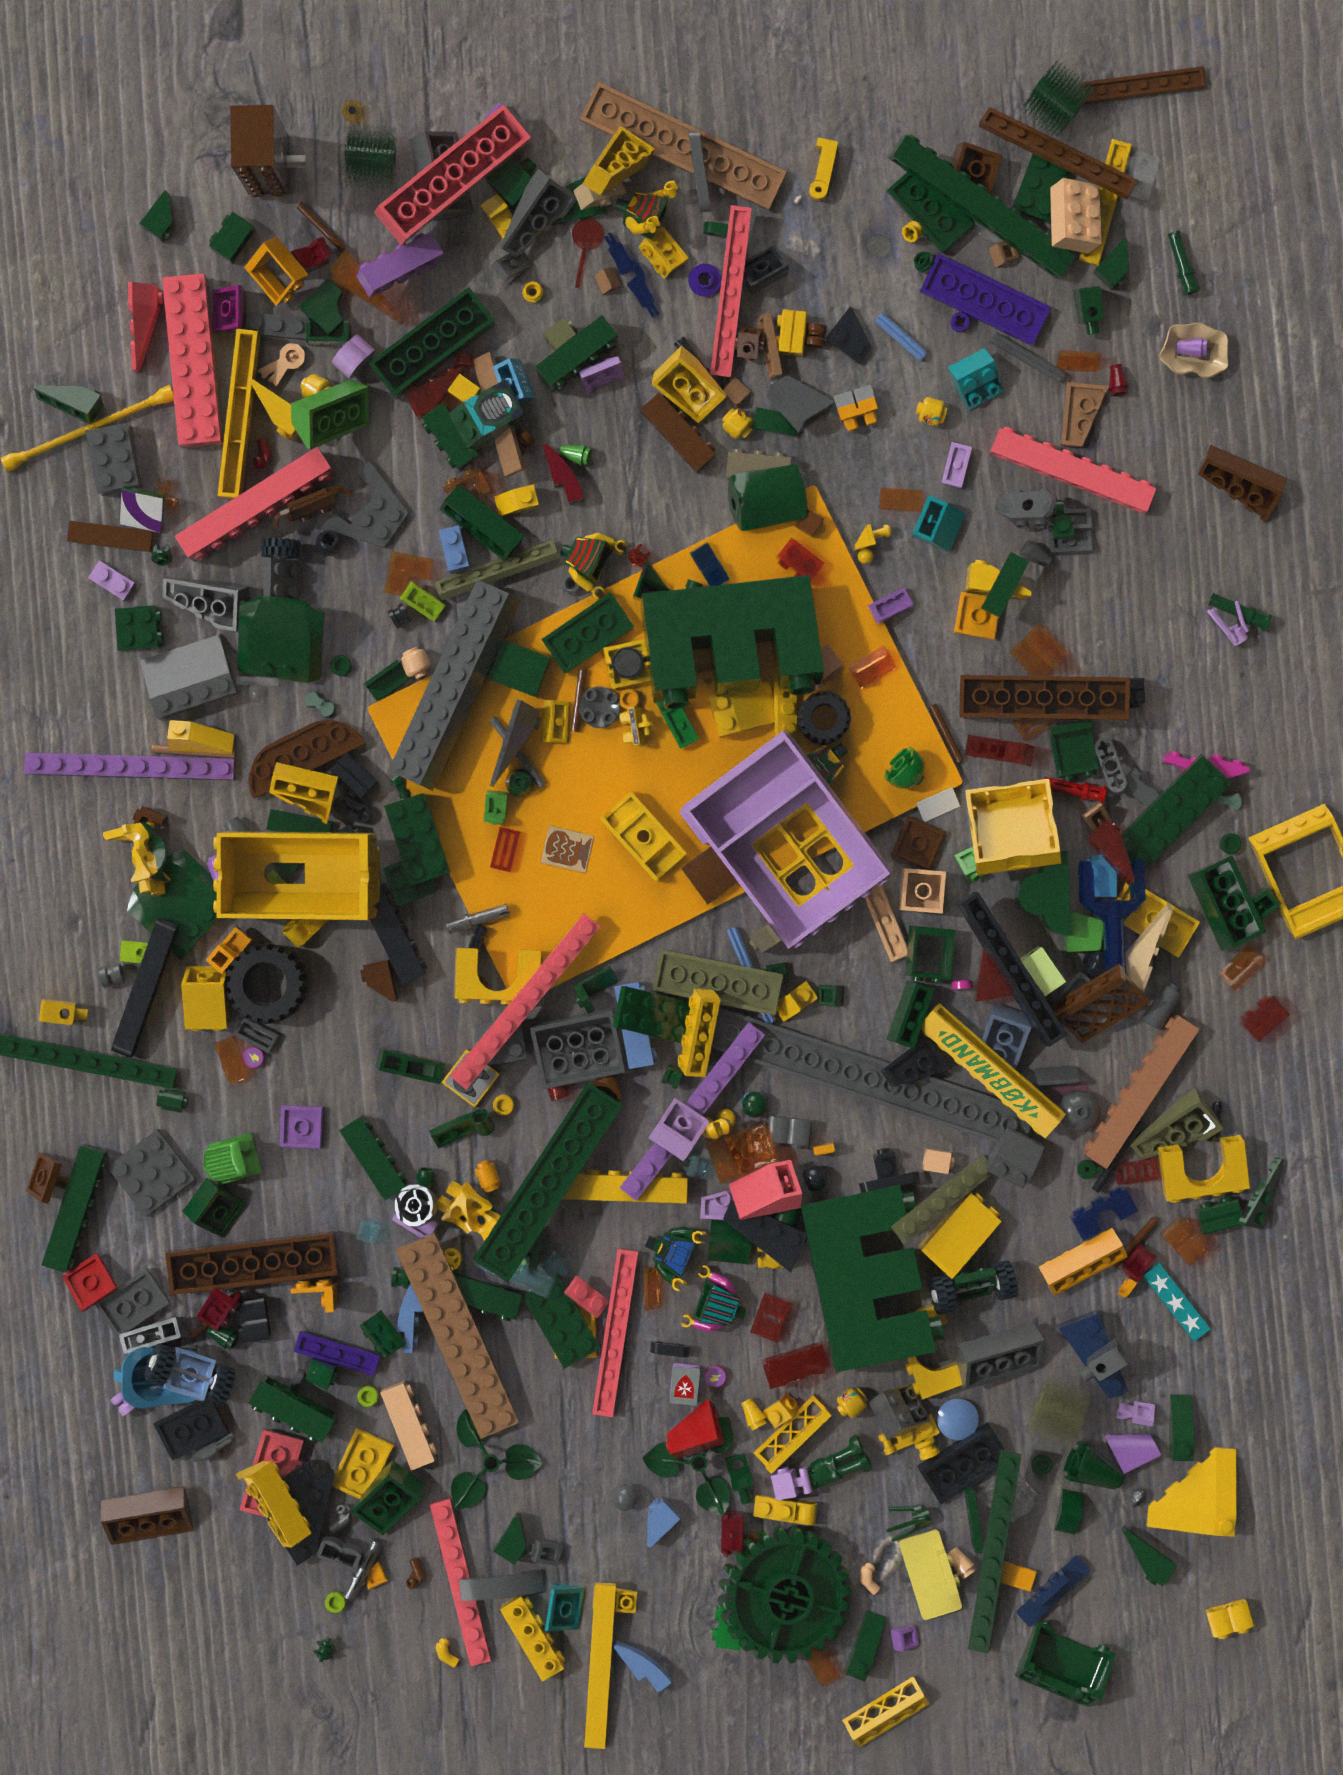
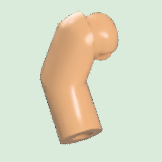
M866 1563L860 1570V1582L875 1595L880 1589L873 1581L875 1567L871 1563Z

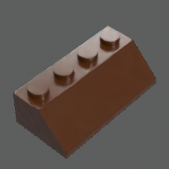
M173 1487L167 1490L151 1491L138 1495L132 1494L126 1497L110 1498L101 1501V1523L111 1545L193 1531L189 1500L184 1487Z

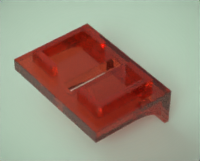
M764 1293L750 1332L778 1343L793 1303ZM763 1313L780 1319V1323L763 1317Z

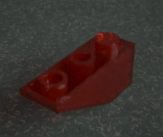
M453 366L445 371L446 374L441 377L436 375L429 378L427 384L421 387L415 385L408 389L409 393L405 395L418 420L445 400L449 394L447 390L457 376L464 373L461 366L458 368Z
M968 735L965 756L1031 767L1035 746L1020 742Z

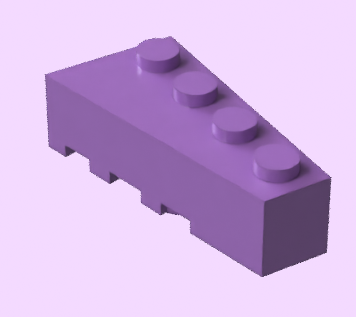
M431 232L425 235L420 233L412 239V242L404 243L402 246L399 244L395 247V251L391 253L384 252L377 257L378 260L372 263L367 261L359 267L360 269L356 277L369 298L394 286L393 282L395 281L401 284L409 279L413 273L416 277L421 275L427 268L430 270L436 268L444 253Z

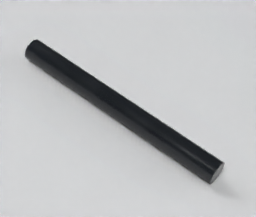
M1140 1120L1138 1121L1108 1168L1103 1170L1091 1189L1099 1193L1145 1123Z

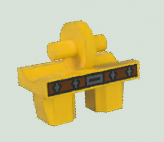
M641 707L628 708V711L620 714L621 724L631 725V732L623 733L624 744H634V746L646 745V735H651L650 727L655 726V721L649 722L648 714L642 715Z

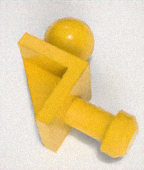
M871 524L865 526L854 546V551H859L858 560L862 564H869L873 560V553L867 548L876 545L875 538L891 536L892 532L889 525H883V528L873 531Z

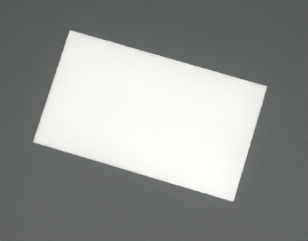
M953 787L916 803L924 822L960 807Z

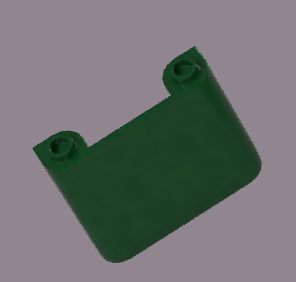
M1038 1621L1035 1623L1015 1676L1020 1680L1075 1703L1092 1707L1102 1701L1116 1653L1111 1652L1110 1648L1104 1645H1098V1647H1093L1092 1649L1055 1634V1629L1052 1628L1051 1623Z

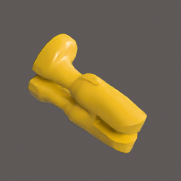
M724 1108L719 1111L717 1115L718 1120L713 1121L710 1117H704L710 1122L702 1135L709 1139H717L723 1134H729L735 1126V1114L731 1110Z

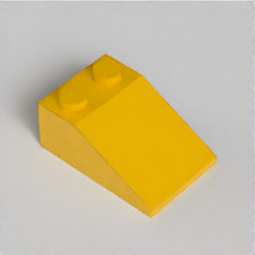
M683 346L678 348L653 374L652 385L697 423L726 398L725 392L699 360Z
M252 379L250 383L271 420L278 428L276 431L288 441L291 438L297 441L299 434L292 425L291 404Z
M975 560L967 568L965 592L988 595L1000 570L992 565H988L987 561ZM1018 583L1011 598L1027 600L1031 597L1032 592Z
M769 681L760 683L758 691L719 696L713 694L709 696L719 738L775 723L774 697Z

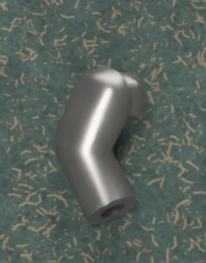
M340 1504L336 1508L338 1512L337 1520L329 1526L334 1534H337L350 1523L351 1510L346 1504Z

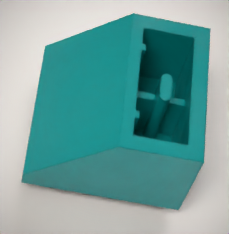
M985 348L947 367L953 384L968 411L1005 392L995 361Z
M928 495L911 537L950 552L966 513L947 502Z

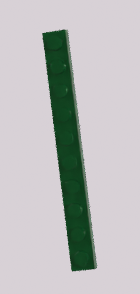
M0 1033L1 1056L174 1089L178 1068Z
M1001 1450L968 1645L969 1650L987 1654L990 1650L1022 1454Z

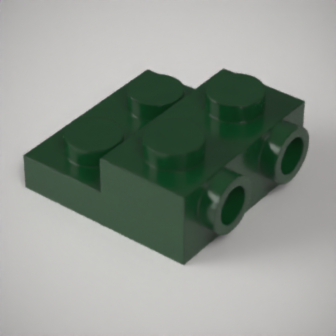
M157 606L115 609L118 651L160 648V643H163V632L159 631L162 613L161 610H158Z

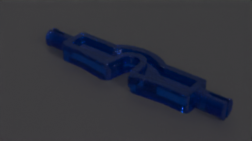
M608 233V236L605 235L604 238L610 247L608 251L620 275H625L629 272L635 273V277L627 283L628 288L637 298L641 307L647 308L652 318L655 317V314L657 316L659 312L653 304L655 301L654 297L645 284V276L641 266L630 259L623 245L620 242H616L612 233Z

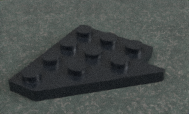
M307 1461L281 1476V1479L289 1486V1494L299 1504V1512L309 1522V1530L312 1533L293 1547H285L297 1566L316 1553L335 1474L334 1469L318 1478Z

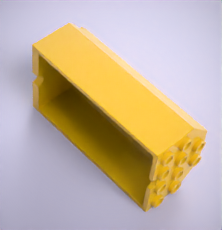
M219 832L217 837H214L213 842L214 849H217V858H214L213 866L214 870L218 871V879H215L213 884L214 892H217V900L214 901L213 906L214 913H217V918L369 920L376 918L377 908H374V905L379 902L380 850L379 847L374 846V842H377L376 833ZM271 863H305V884L271 883L265 877V869Z

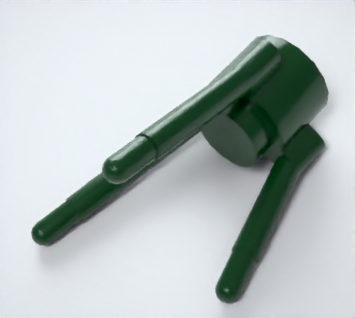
M921 1505L889 1507V1511H914L915 1513L911 1514V1521L888 1528L886 1532L889 1533L914 1525V1527L893 1537L891 1540L894 1542L918 1529L925 1528L927 1524H931L928 1508H921Z

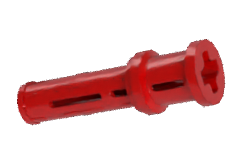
M1044 776V779H1049L1051 791L1080 796V799L1084 801L1090 799L1099 801L1101 804L1104 803L1107 786L1090 785L1089 782L1078 784Z

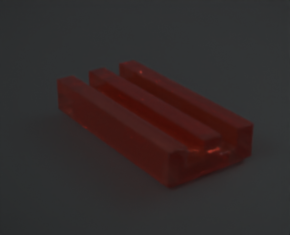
M503 827L499 828L490 868L511 872L520 836L519 831ZM503 832H506L500 863L496 865ZM511 834H514L515 837L507 867H504L503 865Z

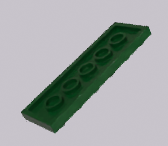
M1200 754L1112 844L1143 873L1232 783L1204 755Z

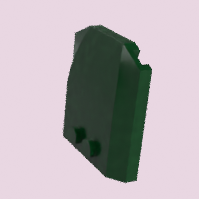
M261 595L248 602H245V600L241 601L239 607L237 668L249 675L300 682L320 680L325 613L323 611L319 613L310 607L311 604L302 600Z
M184 849L167 855L164 873L170 878V882L164 883L165 894L152 896L151 893L142 894L140 893L138 883L132 890L127 912L150 933H152L159 917L178 924L179 930L171 952L180 960L184 959L201 937L219 919L217 918V913H214L213 908L214 901L217 900V892H214L212 876L209 871Z

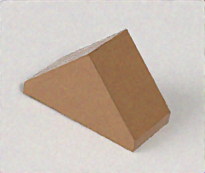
M1096 803L1080 815L1099 841L1116 830L1115 825L1101 803Z

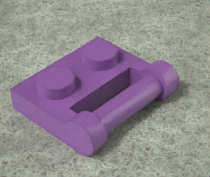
M618 356L607 358L599 364L587 366L579 371L587 394L593 392V389L619 379L621 381L626 379Z

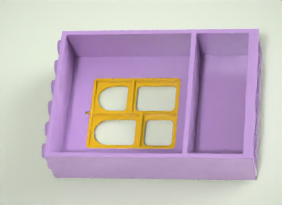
M784 729L682 806L788 949L792 946L795 948L805 942L806 936L809 933L812 936L822 929L824 922L831 923L839 917V911L843 908L845 911L849 910L856 904V899L859 896L865 898L872 892L874 885L878 883L881 886L891 877L892 868L787 729ZM802 810H807L819 825V829L804 841L799 842L787 827V822ZM776 830L783 834L798 855L795 861L781 871L774 867L759 846L762 840ZM822 837H828L843 858L842 869L834 875L824 874L807 853V849ZM803 865L813 874L816 884L814 890L807 895L796 894L786 882V877Z

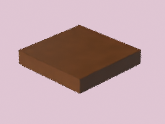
M907 816L891 855L930 870L946 832Z

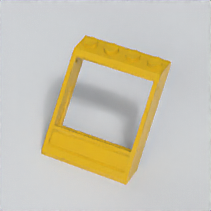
M1325 804L1248 838L1271 892L1282 903L1278 908L1295 940L1343 919V886L1288 910L1264 855L1329 826L1343 859V837L1333 815Z

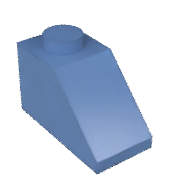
M664 1498L654 1500L648 1507L650 1509L648 1511L647 1546L649 1548L680 1520V1514Z

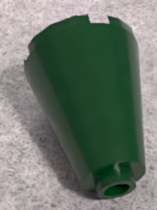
M1079 1441L1076 1443L1078 1445L1077 1449H1071L1064 1465V1471L1067 1472V1476H1064L1065 1479L1112 1490L1122 1486L1124 1482L1123 1471L1090 1444Z

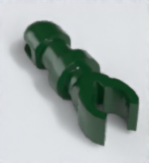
M399 775L390 779L400 793L398 795L400 799L411 797L409 789H406Z

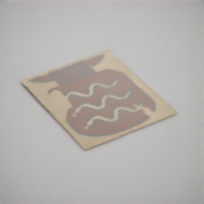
M549 826L541 863L586 873L594 836Z

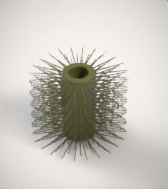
M1045 1380L1048 1384L1043 1382L1046 1386H1042L1043 1390L1040 1388L1041 1394L1035 1400L1033 1411L1031 1412L1032 1417H1030L1029 1423L1032 1424H1029L1030 1426L1028 1427L1034 1432L1035 1430L1039 1433L1040 1431L1043 1432L1047 1437L1049 1435L1053 1438L1052 1435L1056 1434L1061 1439L1062 1437L1065 1438L1070 1444H1072L1070 1441L1075 1444V1441L1072 1439H1076L1075 1435L1078 1438L1077 1432L1083 1426L1086 1415L1085 1410H1087L1086 1406L1089 1403L1078 1394L1077 1396L1074 1395L1069 1389L1066 1388L1065 1390L1062 1387L1060 1389L1054 1383L1052 1385Z

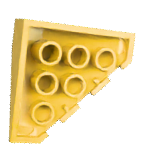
M1214 1447L1209 1452L1210 1456L1204 1462L1200 1463L1198 1461L1187 1471L1188 1476L1181 1482L1176 1480L1165 1490V1496L1158 1502L1154 1500L1148 1505L1146 1526L1235 1537L1236 1449Z

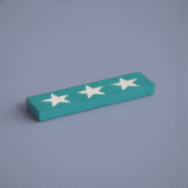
M1159 1262L1143 1274L1145 1280L1194 1342L1210 1330V1327Z

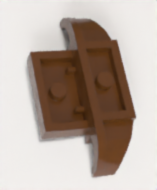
M332 486L295 500L276 512L273 521L274 528L279 527V519L284 515H287L290 522L298 519L300 522L311 519V514L317 511L320 514L330 511V506L337 503L335 494L344 493L348 498L352 497V495L344 487Z

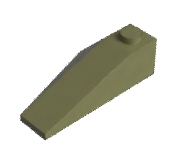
M1195 1088L1170 1106L1130 1146L1143 1160L1158 1155V1147L1178 1144L1182 1148L1187 1146V1143L1199 1140V1142L1207 1140L1221 1131L1223 1126L1208 1101Z

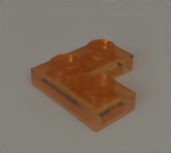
M392 551L384 593L401 596L407 588L409 577L430 580L433 559Z

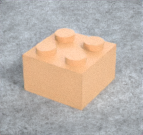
M902 868L899 910L943 914L946 872Z

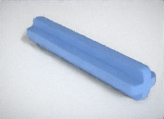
M881 313L876 318L875 322L918 361H921L927 355L926 350L884 313Z

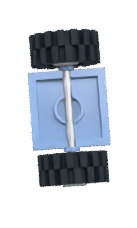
M159 1343L155 1345V1348H153L152 1353L149 1355L150 1358L145 1367V1379L164 1385L163 1389L199 1401L206 1399L220 1405L227 1401V1398L230 1396L229 1393L232 1392L236 1371L221 1364L215 1365L216 1360L178 1347L174 1349Z

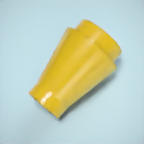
M752 1398L741 1403L747 1426H750L752 1431L767 1424L766 1416Z

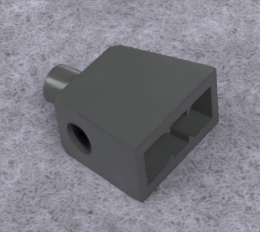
M1114 1338L1087 1358L1088 1366L1080 1370L1079 1373L1086 1382L1095 1376L1099 1381H1102L1128 1365L1127 1354Z

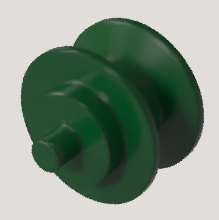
M329 1637L326 1640L322 1639L316 1642L319 1645V1649H315L313 1652L316 1654V1657L320 1658L319 1662L333 1659V1655L330 1653L331 1650H336V1647Z

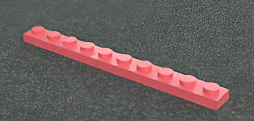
M585 913L582 914L452 1072L451 1078L466 1090L598 931L600 926Z

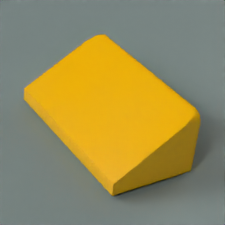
M544 701L542 742L567 743L569 702Z

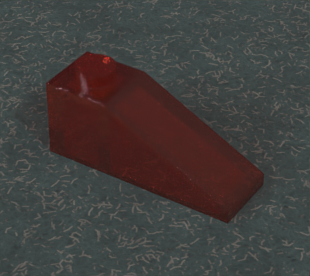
M1106 820L1086 840L1130 886L1134 882L1135 877L1120 833L1121 830L1113 821L1110 823Z

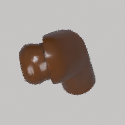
M415 1557L409 1560L413 1570L406 1581V1586L409 1589L418 1588L425 1577L420 1559Z

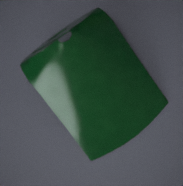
M797 464L742 472L730 477L728 485L729 507L733 519L741 531L807 519L806 491ZM732 498L735 500L736 510L733 509ZM739 498H742L744 501L742 506L740 505Z

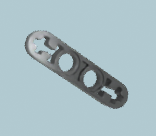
M699 130L690 131L688 134L700 213L711 211L700 133Z

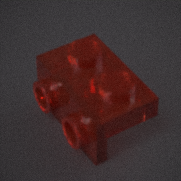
M792 537L776 556V559L779 560L777 564L786 571L791 569L795 573L794 577L810 575V581L824 565L823 561Z

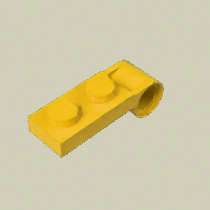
M293 919L284 926L282 932L296 947H300L329 919Z
M757 1494L753 1517L803 1525H815L818 1503L807 1500H776V1497Z

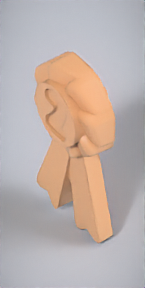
M286 344L280 350V359L257 371L261 373L262 379L274 373L268 382L274 383L277 387L288 369H298L305 362V352L298 344Z

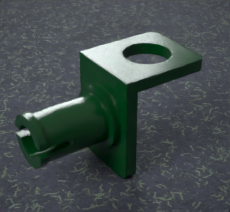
M741 1453L725 1458L733 1492L738 1491L742 1504L751 1503L754 1500L750 1487H753V1481L745 1454ZM736 1460L743 1462V1467L739 1470H734L731 1467L732 1463Z

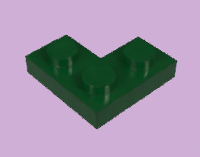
M402 861L383 868L398 907L437 892L433 879L410 886Z

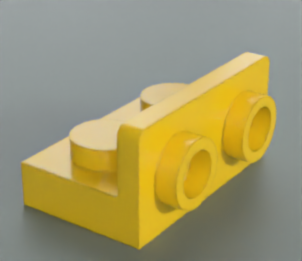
M663 226L657 229L652 240L645 237L639 245L643 256L651 262L656 272L664 279L689 259Z

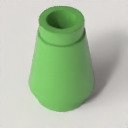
M562 445L559 455L566 460L583 466L589 464L592 450L587 448V446Z

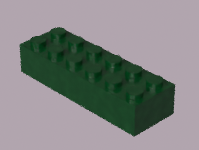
M468 287L368 363L396 400L496 324L471 288Z

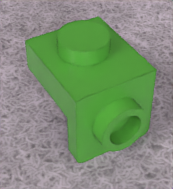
M486 790L484 822L493 825L504 823L507 792Z

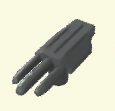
M228 1433L199 1449L192 1455L194 1462L206 1461L212 1456L216 1461L220 1460L223 1455L219 1450L232 1442L231 1438L235 1434Z

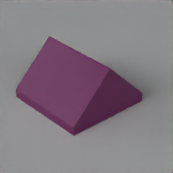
M242 285L213 290V332L245 330V289Z

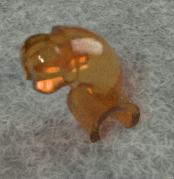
M158 478L156 482L158 493L165 495L164 505L168 508H176L178 506V498L171 497L166 492V489L170 487V480L167 479L166 486L162 487L160 485L161 478Z

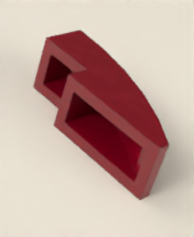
M543 444L554 486L563 485L569 505L584 501L585 498L581 487L567 463L549 445Z

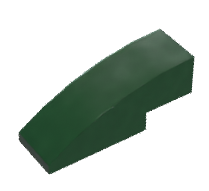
M380 1048L375 1069L440 1084L445 1064Z

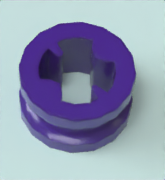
M963 312L955 313L950 320L952 330L958 333L964 332L969 326V317ZM957 317H960V320L962 318L965 320L962 328H959L960 325L958 327L955 325Z

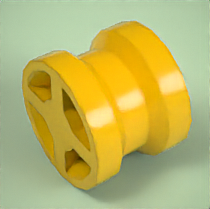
M448 1248L444 1253L451 1269L455 1270L461 1264L462 1255L457 1249Z
M933 1436L914 1444L920 1452L919 1457L921 1460L929 1459L940 1453L939 1449L934 1445L935 1439Z

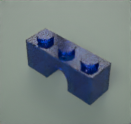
M1120 1186L1113 1188L1109 1191L1110 1195L1104 1198L1101 1196L1090 1201V1206L1086 1208L1081 1206L1072 1211L1073 1215L1069 1216L1083 1241L1102 1231L1098 1225V1216L1101 1212L1111 1210L1120 1221L1138 1212L1126 1188H1120Z

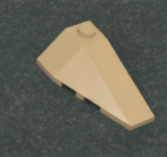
M1168 903L1129 947L1123 959L1119 958L1117 965L1120 964L1124 968L1125 974L1143 992L1153 969L1151 967L1153 959L1151 958L1152 956L1155 957L1159 951L1160 941L1158 938L1164 936L1172 913V906Z

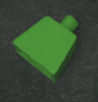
M1070 912L1071 935H1066L1064 951L1101 950L1102 942H1114L1115 932L1103 930L1104 921Z

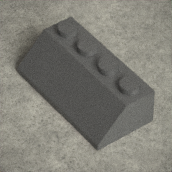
M424 131L409 139L416 173L421 172L458 142L456 132ZM468 191L433 221H444L473 214L474 210L470 192Z
M1034 1322L957 1344L956 1361L963 1388L967 1390L1041 1368L1044 1339Z

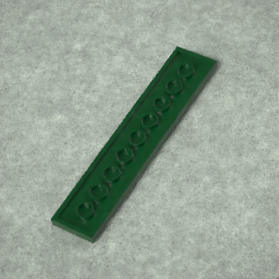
M589 1082L586 1083L472 1260L509 1283L623 1106L621 1103Z

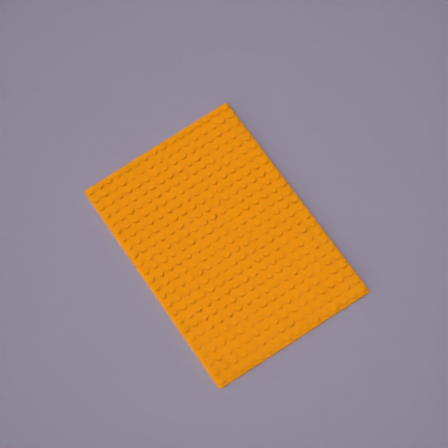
M812 485L805 489L807 509L824 518L813 537L794 527L798 520L748 531H741L735 523L653 564L652 567L667 588L671 590L686 589L685 585L688 579L698 582L705 587L810 575L820 648L822 649L829 644L842 661L843 666L840 667L842 671L834 678L828 676L823 681L826 684L817 691L797 695V740L795 741L806 755L823 746L819 743H813L800 731L798 711L806 698L819 691H830L840 695L847 702L846 704L850 708V726L843 737L834 743L826 744L832 750L842 743L848 751L839 760L844 765V768L829 786L862 830L866 832L917 807L916 803L948 788H955L961 785L962 778L884 622L877 624L871 614L868 605L873 603V600L817 487ZM642 570L605 588V594L601 591L595 593L601 599L611 592L634 626V628L606 647L642 639L645 641L641 601L633 599ZM592 595L503 639L551 658L536 698L489 681V675H486L433 791L401 777L407 790L409 789L411 797L421 793L425 794L450 870L449 874L469 914L507 904L510 917L481 924V926L487 928L486 935L483 936V943L506 988L515 981L517 976L518 950H540L542 964L583 913L597 923L600 928L551 988L745 892L738 882L711 903L707 904L681 868L711 847L709 843L703 844L680 814V810L683 809L682 806L774 738L775 723L719 738L709 698L691 702L683 710L699 740L680 749L657 704L653 703L651 681L612 689L604 649L565 674L541 639L597 602L598 600L594 599ZM772 641L756 642L762 681H769L774 697V683L778 680ZM710 648L692 650L696 674L699 673V669L709 666L713 670ZM578 669L587 670L584 693L588 689L599 686L609 688L617 694L618 698L625 689H633L638 693L640 701L637 707H641L642 715L648 714L649 722L655 721V726L650 727L651 735H646V745L634 746V744H624L623 733L631 732V725L621 724L620 714L628 711L622 707L617 720L608 727L594 728L580 718L579 732L570 731ZM432 675L368 707V712L392 760ZM787 691L783 692V698H788ZM517 699L539 710L538 717L541 718L538 730L534 729L521 750L546 783L539 788L534 782L532 791L524 797H516L510 794L505 784L506 777L512 770L525 769L516 757L494 787L489 786L503 743L502 737L490 723V720L496 716L507 730ZM545 700L569 702L566 744L542 742ZM819 706L812 713V722L820 730H829L836 723V713L829 706ZM910 747H912L924 759V779L919 785L908 789L896 788L884 778L886 769L890 771L893 765L889 763L898 752L904 748L910 750ZM486 790L507 792L504 823L493 825L483 821ZM630 791L687 853L656 882L600 820L603 815L610 811ZM802 810L787 822V827L799 842L804 841L819 829V825L807 810ZM549 826L594 836L586 873L541 863ZM646 830L638 832L637 839L640 842L644 843L649 840L650 835ZM778 830L759 843L762 851L779 871L798 858L795 850ZM822 837L807 849V853L812 859L835 846L828 837Z

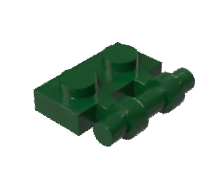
M382 1310L359 1325L364 1331L362 1334L370 1339L375 1346V1351L377 1353L380 1352L384 1359L406 1344Z

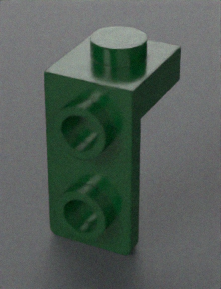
M610 966L573 985L578 994L575 999L579 1007H584L588 1014L595 1011L589 996L618 981Z

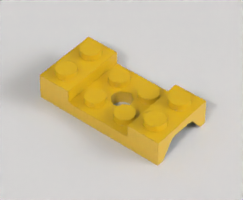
M632 791L600 818L655 882L687 854ZM646 830L649 833L650 837L647 842L643 843L637 839L639 831Z

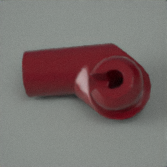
M266 437L256 440L260 450L257 457L253 458L252 461L256 468L261 469L267 466L272 457Z

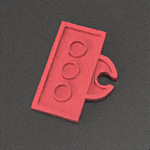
M263 1428L253 1465L262 1461H272L279 1468V1476L285 1475L304 1463L298 1459L304 1439ZM245 1490L240 1510L265 1517L258 1510V1503L252 1495L249 1496Z

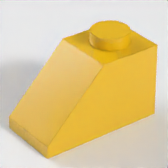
M534 484L512 489L494 496L498 514L502 517L540 508Z

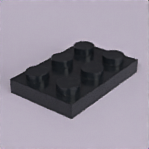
M206 1399L204 1401L198 1400L153 1423L172 1461L229 1432L216 1404Z

